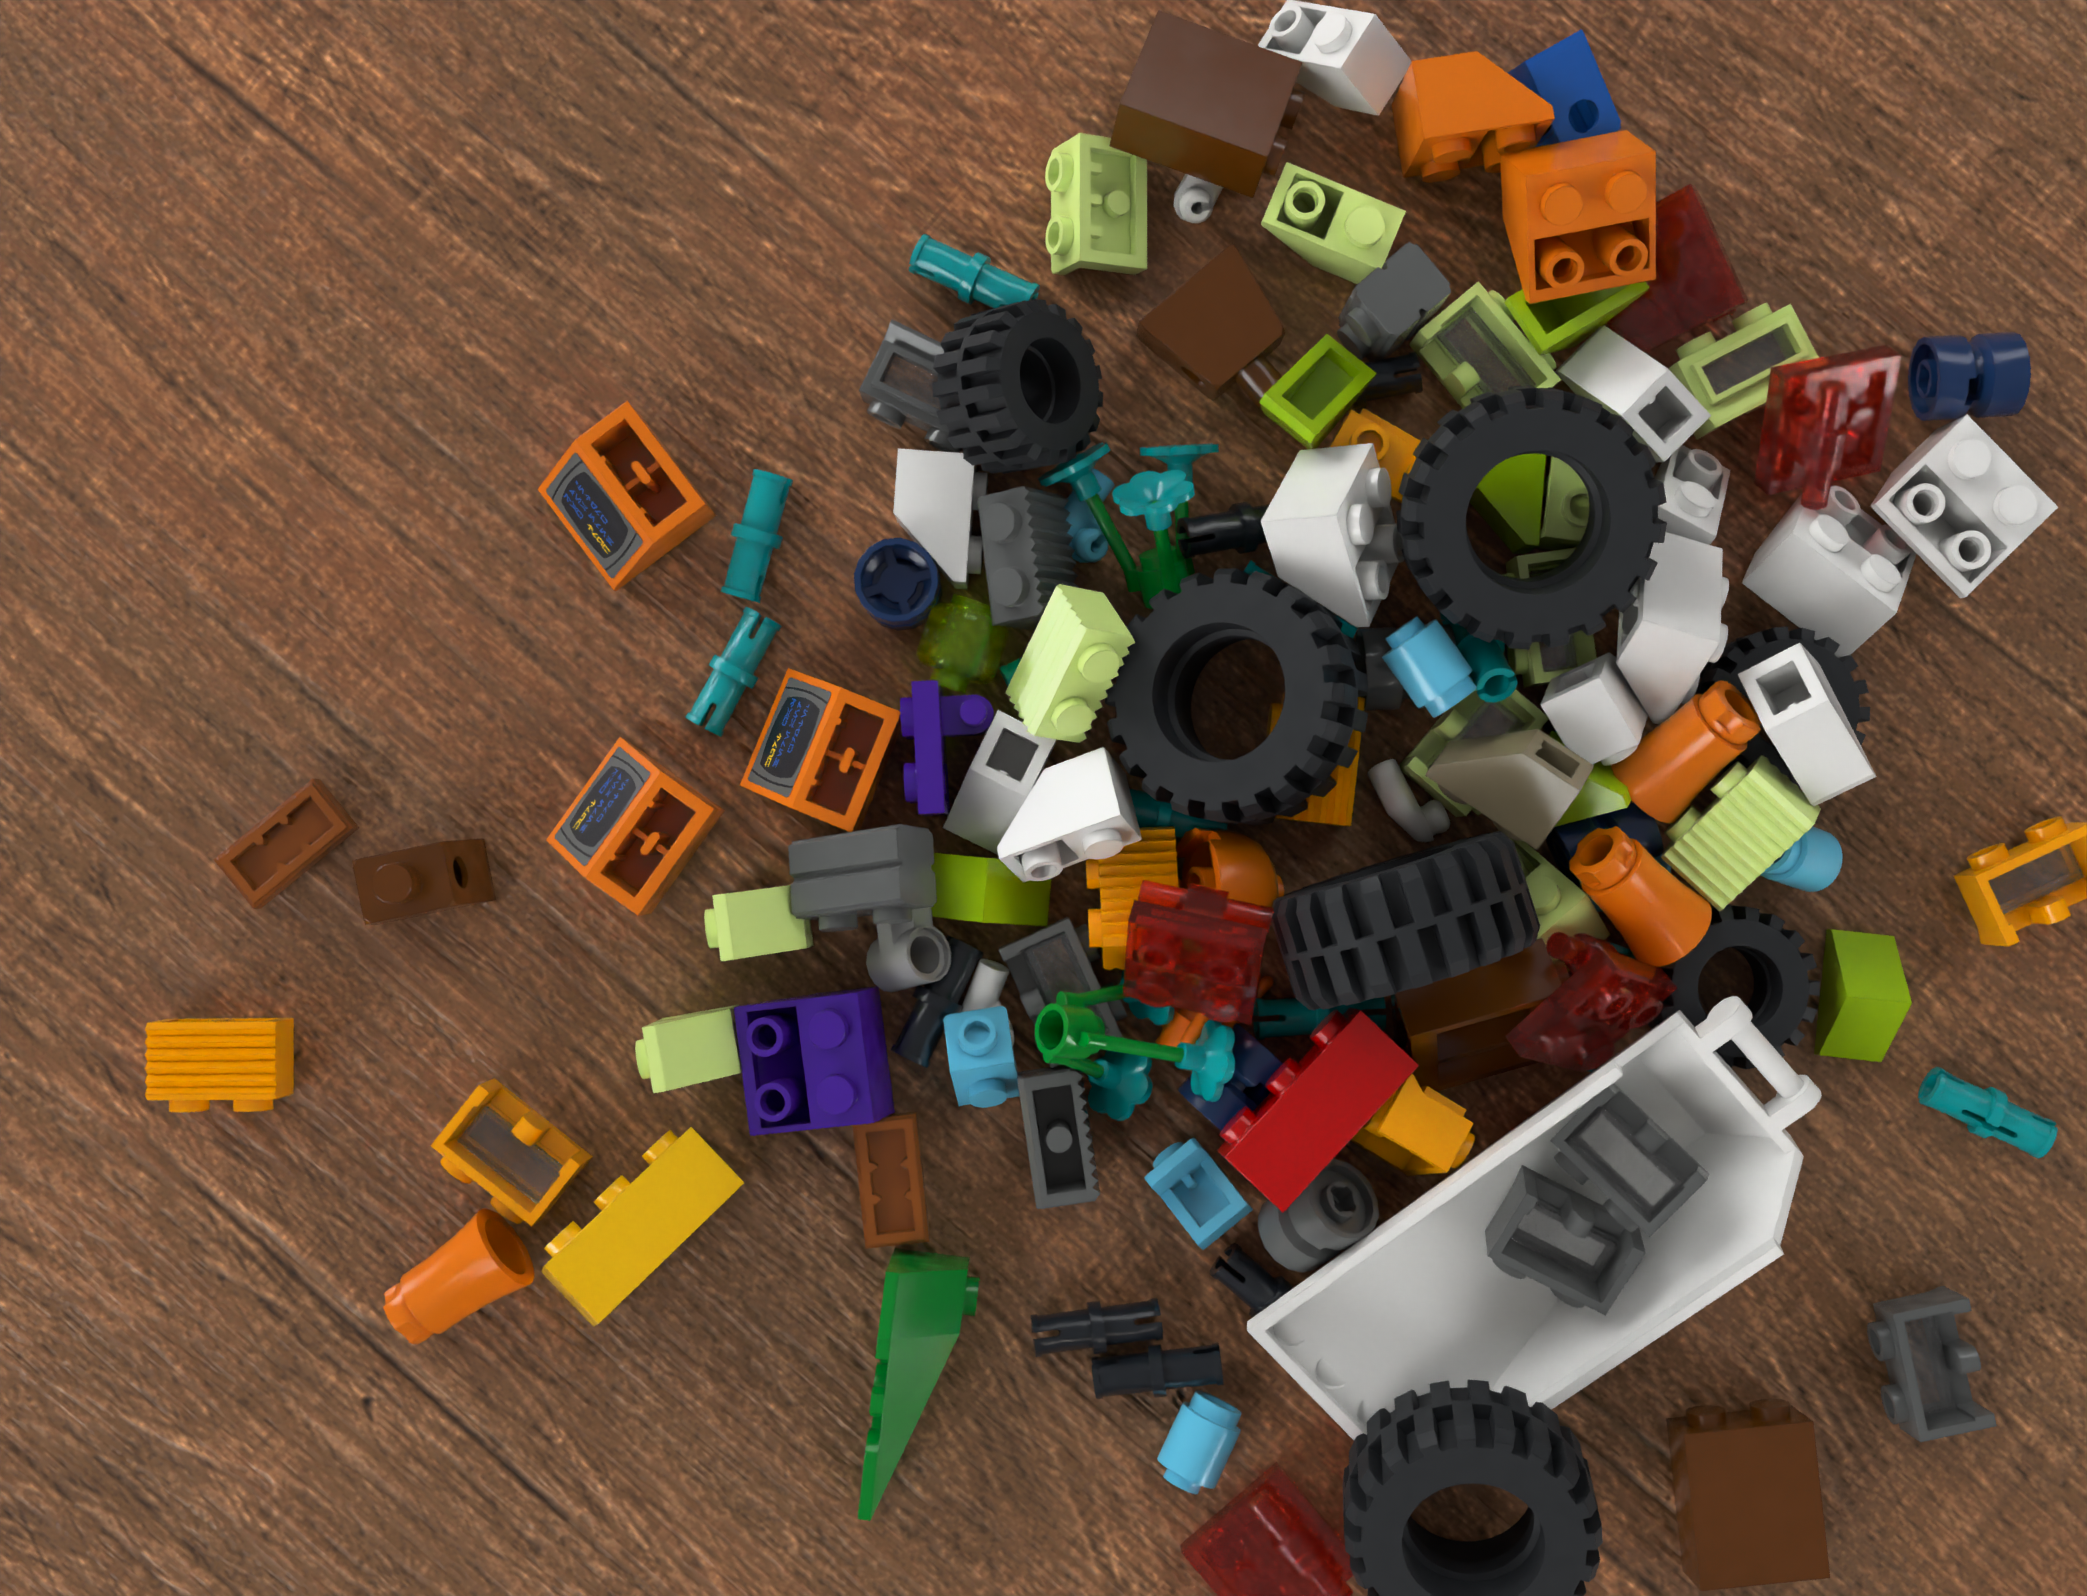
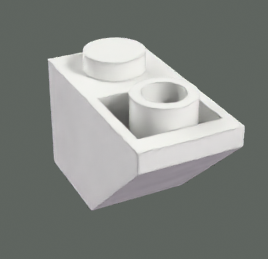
M1287 0L1281 10L1271 20L1269 29L1258 44L1259 47L1303 62L1296 82L1335 107L1377 116L1384 109L1411 64L1410 58L1376 14L1296 0Z
M1605 325L1600 326L1555 371L1576 395L1601 404L1602 408L1620 416L1634 429L1632 435L1639 443L1647 445L1656 462H1665L1711 417L1709 412L1667 367Z
M1681 445L1665 462L1661 463L1654 477L1664 484L1667 502L1658 505V518L1667 522L1666 532L1709 545L1717 536L1731 471L1723 467L1710 453L1700 449L1691 450Z
M898 448L893 510L895 518L914 542L930 554L936 567L955 589L968 590L969 574H981L982 536L972 535L974 510L979 511L977 499L987 495L988 473L976 472L977 465L972 466L963 459V453Z
M1801 643L1738 674L1767 735L1811 805L1821 804L1877 777L1820 664Z
M1611 653L1602 655L1552 678L1540 704L1565 747L1591 764L1601 761L1604 766L1624 760L1637 749L1648 718L1647 712L1616 664V657Z
M999 710L969 767L943 827L997 855L998 844L1038 780L1056 744V739L1030 734L1027 732L1028 727L1022 724L1023 722Z
M1105 747L1045 768L998 844L999 859L1023 883L1029 880L1044 881L1059 875L1065 867L1087 859L1112 857L1118 854L1123 849V846L1142 840L1126 773Z

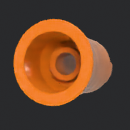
M1719 680L1704 694L1694 695L1673 715L1641 737L1637 749L1624 760L1612 764L1611 768L1614 776L1628 787L1631 800L1641 810L1660 822L1671 824L1679 819L1701 790L1725 766L1747 748V742L1760 732V724L1762 723L1751 701L1734 685Z
M1614 826L1609 829L1597 828L1587 834L1577 844L1576 853L1569 860L1570 871L1581 881L1583 891L1602 909L1617 928L1639 963L1648 967H1661L1671 964L1686 956L1703 939L1712 919L1710 903L1673 876L1637 840L1629 838L1619 827Z
M483 1208L433 1254L403 1274L400 1283L384 1293L385 1305L383 1309L393 1328L400 1332L409 1343L418 1345L433 1334L444 1333L465 1317L493 1301L532 1284L535 1274L533 1263L526 1246L513 1227L498 1213Z

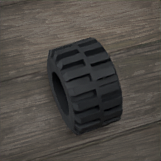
M1033 299L971 314V316L962 318L953 324L954 331L946 333L940 343L944 353L935 356L933 369L938 373V381L932 382L933 397L939 398L941 409L936 411L940 424H947L950 431L947 438L954 449L963 448V459L972 466L981 464L982 470L985 472H1002L1005 474L1068 462L1076 458V452L1086 449L1091 442L1089 433L1096 432L1100 422L1096 412L1098 407H1103V392L1099 390L1098 380L1102 379L1100 365H1095L1092 356L1095 353V349L1091 340H1084L1082 336L1083 327L1075 318L1067 319L1066 310L1057 304L1047 305L1046 300Z
M1788 626L1776 627L1737 638L1736 641L1726 644L1722 655L1716 663L1707 662L1700 673L1702 680L1695 692V695L1704 694L1714 683L1721 680L1734 685L1749 699L1738 674L1801 643L1820 664L1860 745H1862L1866 734L1856 730L1857 724L1870 721V707H1860L1859 695L1869 693L1865 679L1854 681L1850 674L1851 671L1858 667L1851 655L1838 658L1834 654L1840 644L1829 637L1815 640V631L1806 628L1788 631ZM1759 734L1747 742V748L1719 772H1725L1737 761L1745 768H1748L1762 755L1800 788L1776 747L1766 742Z
M1710 905L1712 909L1710 926L1703 939L1691 952L1676 962L1661 967H1648L1641 963L1638 964L1636 976L1646 978V988L1636 989L1638 1002L1648 1005L1650 1013L1644 1015V1018L1652 1029L1679 1010L1694 1027L1707 1019L1708 1015L1704 1011L1698 995L1699 976L1706 962L1714 954L1728 947L1737 949L1747 959L1753 972L1754 991L1747 1006L1752 1012L1751 1022L1782 1057L1785 1054L1781 1046L1784 1043L1797 1046L1805 1036L1797 1029L1801 1021L1813 1023L1817 1012L1816 1009L1807 1007L1809 995L1820 996V981L1808 980L1807 971L1817 968L1813 954L1799 951L1798 948L1805 941L1796 930L1782 928L1785 923L1784 920L1774 914L1760 913V909L1727 905L1719 912L1713 905ZM1732 1040L1716 1049L1717 1053L1731 1068L1732 1066L1745 1070L1756 1068Z

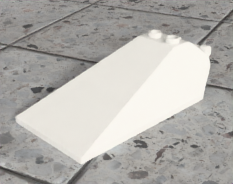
M1731 996L1720 1001L1709 1012L1707 1019L1696 1027L1679 1010L1371 1231L1365 1238L1349 1247L1247 1321V1331L1353 1440L1362 1433L1367 1435L1366 1422L1379 1409L1385 1408L1388 1412H1393L1395 1410L1394 1399L1410 1390H1415L1417 1396H1421L1430 1392L1431 1383L1449 1380L1450 1388L1467 1387L1468 1379L1488 1381L1489 1389L1499 1393L1502 1392L1504 1386H1509L1526 1393L1528 1406L1532 1407L1535 1402H1541L1552 1410L1784 1255L1780 1245L1804 1157L1785 1128L1817 1105L1822 1096L1821 1091L1807 1075H1798L1751 1022L1752 1012L1739 997ZM1732 1040L1777 1091L1776 1097L1763 1105L1717 1053L1716 1049ZM1614 1083L1710 1175L1707 1181L1651 1237L1640 1228L1646 1254L1605 1316L1587 1306L1575 1308L1564 1303L1552 1293L1549 1287L1527 1276L1524 1279H1518L1503 1272L1494 1264L1492 1258L1487 1256L1485 1230L1512 1188L1522 1165L1601 1205L1609 1199L1590 1179L1584 1185L1574 1180L1554 1159V1156L1560 1150L1550 1140L1593 1097ZM1602 1114L1580 1135L1653 1206L1675 1185ZM1535 1208L1532 1209L1529 1215L1525 1214L1518 1225L1519 1228L1591 1264H1594L1606 1245L1589 1235L1586 1238H1579L1571 1234L1564 1228L1561 1221Z

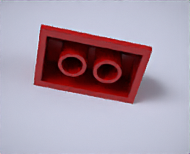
M1349 1008L1342 1015L1336 1009L1326 1016L1309 1037L1315 1043L1311 1050L1298 1063L1293 1058L1286 1060L1265 1084V1087L1271 1093L1254 1111L1247 1106L1243 1107L1229 1120L1220 1132V1136L1225 1142L1217 1151L1282 1213L1419 1066L1361 1010Z

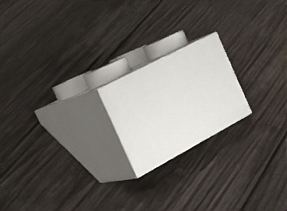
M1968 414L1937 428L1890 474L1871 504V507L1960 598L1967 597L2058 508Z
M1373 443L1300 450L1261 519L1278 577L1355 627L1370 626L1381 600L1386 599L1388 596L1390 581L1398 563L1404 561L1401 551L1404 548L1402 537L1397 531V523H1395L1390 506V476L1385 468H1380Z
M1817 475L1807 485L1755 552L1742 584L1799 628L1815 631V640L1829 637L1840 644L1834 654L1839 658L1851 655L1897 613L1917 553L1889 525H1881L1864 512L1850 492L1842 487L1829 485Z
M1668 532L1665 533L1664 543L1653 544L1649 558L1658 562L1649 581L1639 577L1630 590V593L1637 599L1624 613L1619 611L1616 664L1651 721L1655 724H1661L1674 714L1680 703H1687L1695 695L1700 673L1707 662L1716 663L1719 660L1728 637V626L1721 623V609L1726 601L1729 590V579L1722 577L1723 549Z

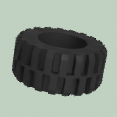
M1526 385L1508 387V391L1495 394L1488 391L1471 398V404L1457 412L1452 409L1437 422L1440 427L1429 440L1424 437L1413 452V455L1417 457L1410 473L1404 472L1399 492L1403 497L1401 510L1396 511L1397 531L1402 537L1404 548L1401 551L1405 562L1418 582V586L1439 612L1454 625L1456 623L1459 624L1472 636L1488 643L1493 639L1503 641L1509 648L1529 650L1532 642H1543L1548 648L1569 644L1570 634L1582 630L1587 636H1590L1606 627L1605 621L1602 619L1603 616L1614 608L1624 613L1637 599L1630 593V590L1639 577L1647 581L1650 580L1658 562L1649 558L1653 544L1664 543L1667 522L1658 518V505L1667 502L1663 482L1655 479L1651 468L1656 464V461L1647 445L1639 443L1632 435L1634 429L1620 416L1602 408L1601 404L1583 396L1550 387L1536 388ZM1522 454H1545L1564 461L1582 479L1589 497L1587 527L1574 552L1556 568L1531 578L1508 577L1486 566L1473 550L1466 528L1468 505L1473 492L1483 477L1502 461Z
M1237 568L1217 569L1214 579L1201 573L1181 579L1180 587L1182 592L1179 594L1164 588L1149 601L1154 611L1147 618L1136 614L1127 626L1135 643L1127 647L1130 654L1122 658L1124 665L1119 667V676H1117L1116 684H1113V687L1106 690L1108 697L1105 698V704L1116 707L1117 718L1110 719L1107 722L1112 742L1127 746V750L1121 753L1119 759L1128 774L1144 778L1142 789L1156 801L1170 803L1174 811L1191 817L1237 825L1238 823L1254 826L1273 823L1276 815L1293 817L1308 809L1306 798L1310 795L1324 798L1337 785L1335 779L1330 776L1336 766L1340 765L1349 768L1358 751L1348 746L1353 730L1365 732L1368 718L1367 712L1357 709L1358 696L1369 694L1367 674L1355 668L1354 662L1360 659L1361 654L1354 639L1341 632L1343 623L1332 611L1318 604L1302 591L1273 576L1257 571L1248 575ZM1246 639L1261 641L1274 650L1283 670L1285 699L1281 715L1270 735L1253 751L1234 760L1219 759L1210 755L1204 749L1193 727L1191 699L1195 683L1208 661L1225 647Z
M1501 831L1441 844L1303 887L1300 890L1276 898L1273 901L1270 912V919L1294 996L1309 1010L1319 1008L1330 1009L1340 1005L1347 1006L1361 1003L1373 998H1382L1404 990L1432 984L1435 981L1448 977H1454L1480 966L1500 961L1501 958L1523 951V948L1532 946L1537 939L1540 928L1515 844Z
M1468 1379L1467 1387L1450 1388L1449 1380L1431 1383L1430 1392L1424 1395L1417 1396L1415 1390H1410L1394 1399L1395 1410L1390 1413L1385 1408L1379 1409L1366 1422L1367 1435L1362 1433L1356 1436L1349 1450V1465L1344 1468L1342 1486L1345 1550L1350 1554V1569L1359 1586L1368 1589V1596H1584L1586 1594L1584 1581L1590 1582L1595 1577L1600 1563L1598 1547L1603 1543L1601 1519L1587 1459L1583 1458L1580 1443L1570 1428L1559 1425L1558 1415L1544 1403L1535 1402L1530 1407L1528 1406L1526 1393L1509 1386H1504L1501 1393L1491 1391L1488 1381ZM1471 1483L1501 1488L1517 1496L1529 1506L1520 1520L1511 1528L1497 1536L1479 1541H1455L1439 1537L1421 1527L1410 1516L1414 1509L1433 1493L1450 1486Z

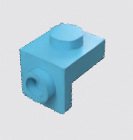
M997 1006L946 1015L943 1021L949 1070L958 1105L971 1104L975 1107L987 1108L1000 1105L1007 1098L1019 1097L1018 1070L1012 1046L1007 1009L1004 1006Z
M1195 1138L1190 1139L1185 1144L1183 1142L1174 1143L1163 1150L1152 1164L1154 1169L1144 1177L1149 1186L1163 1199L1202 1250L1206 1249L1253 1210Z

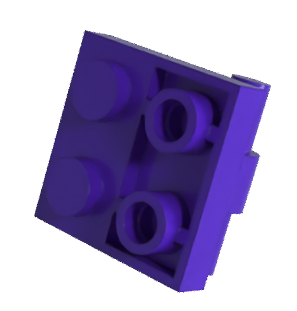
M938 680L911 681L912 697L900 698L902 736L906 737V740H914L915 762L904 763L905 800L910 802V804L918 803L919 815H949L946 737L978 736L986 733L995 717L991 703L980 695L944 696V689Z

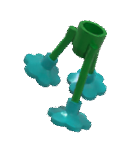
M1101 442L1082 453L1076 454V458L1058 464L1054 469L1041 475L1038 480L1041 486L1044 485L1045 487L1054 483H1070L1079 502L1086 501L1103 535L1107 539L1124 572L1128 592L1141 591L1144 606L1153 609L1149 604L1151 598L1164 588L1176 594L1181 593V579L1195 573L1192 558L1186 559L1183 557L1177 540L1189 537L1187 533L1178 534L1176 527L1179 518H1189L1188 500L1195 495L1193 462L1206 454L1219 452V444L1140 447V456L1153 457L1166 463L1167 471L1161 474L1155 471L1138 473L1130 479L1129 483L1119 485L1112 491L1113 501L1119 505L1122 514L1126 516L1144 514L1147 529L1154 532L1156 548L1149 549L1139 555L1141 563L1139 566H1136L1099 497L1098 492L1102 488L1092 472L1099 458L1111 450L1107 443ZM1173 510L1175 512L1176 546L1170 544L1168 528L1172 525L1170 512Z
M1154 966L1149 969L1145 967L1138 969L1128 967L1122 971L1119 985L1082 993L1060 991L1056 997V1004H1048L1039 1013L1035 1024V1040L1039 1051L1043 1053V1060L1046 1063L1065 1065L1088 1075V1080L1092 1086L1088 1095V1102L1093 1111L1101 1114L1107 1113L1110 1118L1117 1121L1128 1119L1132 1115L1135 1105L1147 1101L1152 1093L1153 1083L1148 1076L1152 1066L1151 1058L1173 1061L1177 1068L1192 1070L1191 1089L1193 1093L1202 1095L1206 1101L1216 1102L1220 1099L1224 1084L1231 1080L1235 1070V1058L1232 1053L1235 1036L1231 1027L1224 1026L1216 1020H1208L1204 1024L1200 1038L1196 1040L1195 1044L1181 1042L1177 1047L1105 1035V1026L1102 1019L1087 1008V1006L1123 999L1129 1003L1131 1012L1138 1019L1149 1018L1156 1025L1168 1024L1174 1017V1007L1180 1005L1185 997L1184 984L1176 976L1177 967L1166 966L1159 968ZM1100 1049L1107 1050L1104 1057L1098 1058L1095 1061L1087 1059V1057L1097 1053Z

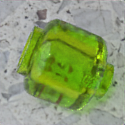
M953 594L950 603H938L930 610L916 650V656L922 665L933 670L929 680H938L942 687L965 694L969 683L984 685L994 679L1009 632L1006 626H992L989 605Z

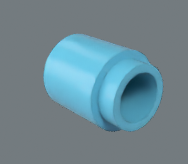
M1416 616L1385 638L1392 649L1383 655L1382 659L1417 708L1425 706L1433 718L1455 706L1477 688L1469 677L1473 669L1437 619L1424 625L1420 618Z
M1812 827L1786 850L1780 858L1776 859L1761 876L1802 891H1820L1828 887L1840 872L1843 859L1841 846L1831 833Z
M1195 1390L1191 1401L1182 1403L1157 1457L1159 1463L1167 1468L1163 1477L1176 1487L1192 1494H1198L1201 1486L1214 1489L1240 1435L1241 1430L1236 1425L1241 1417V1411L1216 1396Z

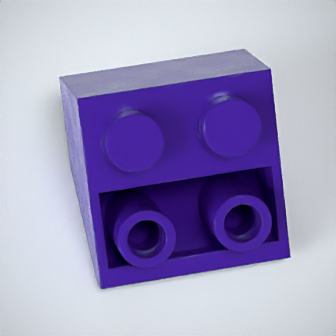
M878 986L809 994L734 1007L750 1136L875 1123L895 1112Z

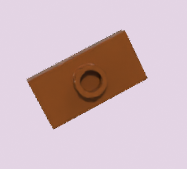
M313 778L213 860L252 908L260 909L358 830L359 826L320 779Z
M917 1111L890 1114L875 1123L852 1125L865 1249L929 1242L930 1229Z

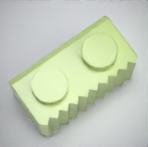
M1062 584L1055 587L1005 694L1011 697L1009 701L1015 704L1014 709L1019 711L1018 716L1024 719L1022 724L1028 727L1027 732L1034 736L1076 743L1087 739L1084 732L1092 729V720L1097 718L1095 711L1102 708L1100 701L1108 697L1105 690L1113 687L1111 679L1119 676L1117 671L1119 667L1124 665L1122 658L1130 654L1127 647L1135 643L1133 636L1103 592Z
M1762 755L1748 768H1745L1739 761L1735 762L1711 786L1710 790L1717 796L1715 800L1701 813L1691 805L1664 832L1672 841L1668 844L1661 858L1719 912L1808 832L1815 824L1821 810L1819 805H1811L1804 792Z

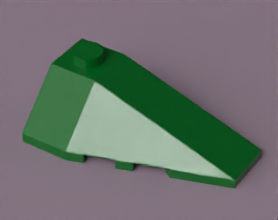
M894 1248L885 1274L875 1359H880V1363H877L871 1392L869 1413L873 1418L872 1426L868 1430L857 1519L871 1520L960 1334L962 1316H975L980 1277L968 1276L970 1257Z

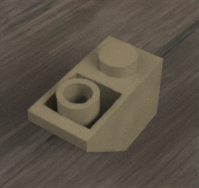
M1533 729L1449 741L1425 776L1436 782L1442 793L1449 799L1460 804H1469L1493 820L1496 828L1508 838L1524 841L1538 850L1581 791L1594 765L1541 730Z

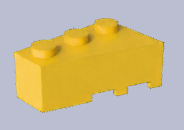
M692 1127L679 1138L671 1130L666 1132L642 1155V1158L650 1165L632 1183L621 1175L594 1201L601 1212L590 1223L581 1229L573 1220L544 1248L552 1258L543 1266L541 1272L593 1327L605 1319L744 1184L742 1179Z

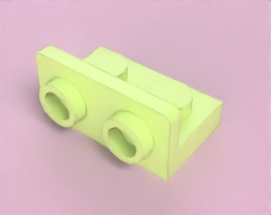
M1078 133L1054 148L1051 152L1045 172L1046 186L1051 191V219L1046 229L1045 242L1047 251L1051 254L1052 274L1066 275L1078 268L1132 275L1147 270V160L1110 147V137Z

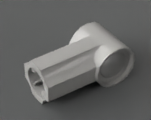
M931 907L913 909L911 922L877 924L878 938L869 947L866 965L869 976L880 989L887 992H896L939 981L947 974L951 965V950L943 933L933 927Z

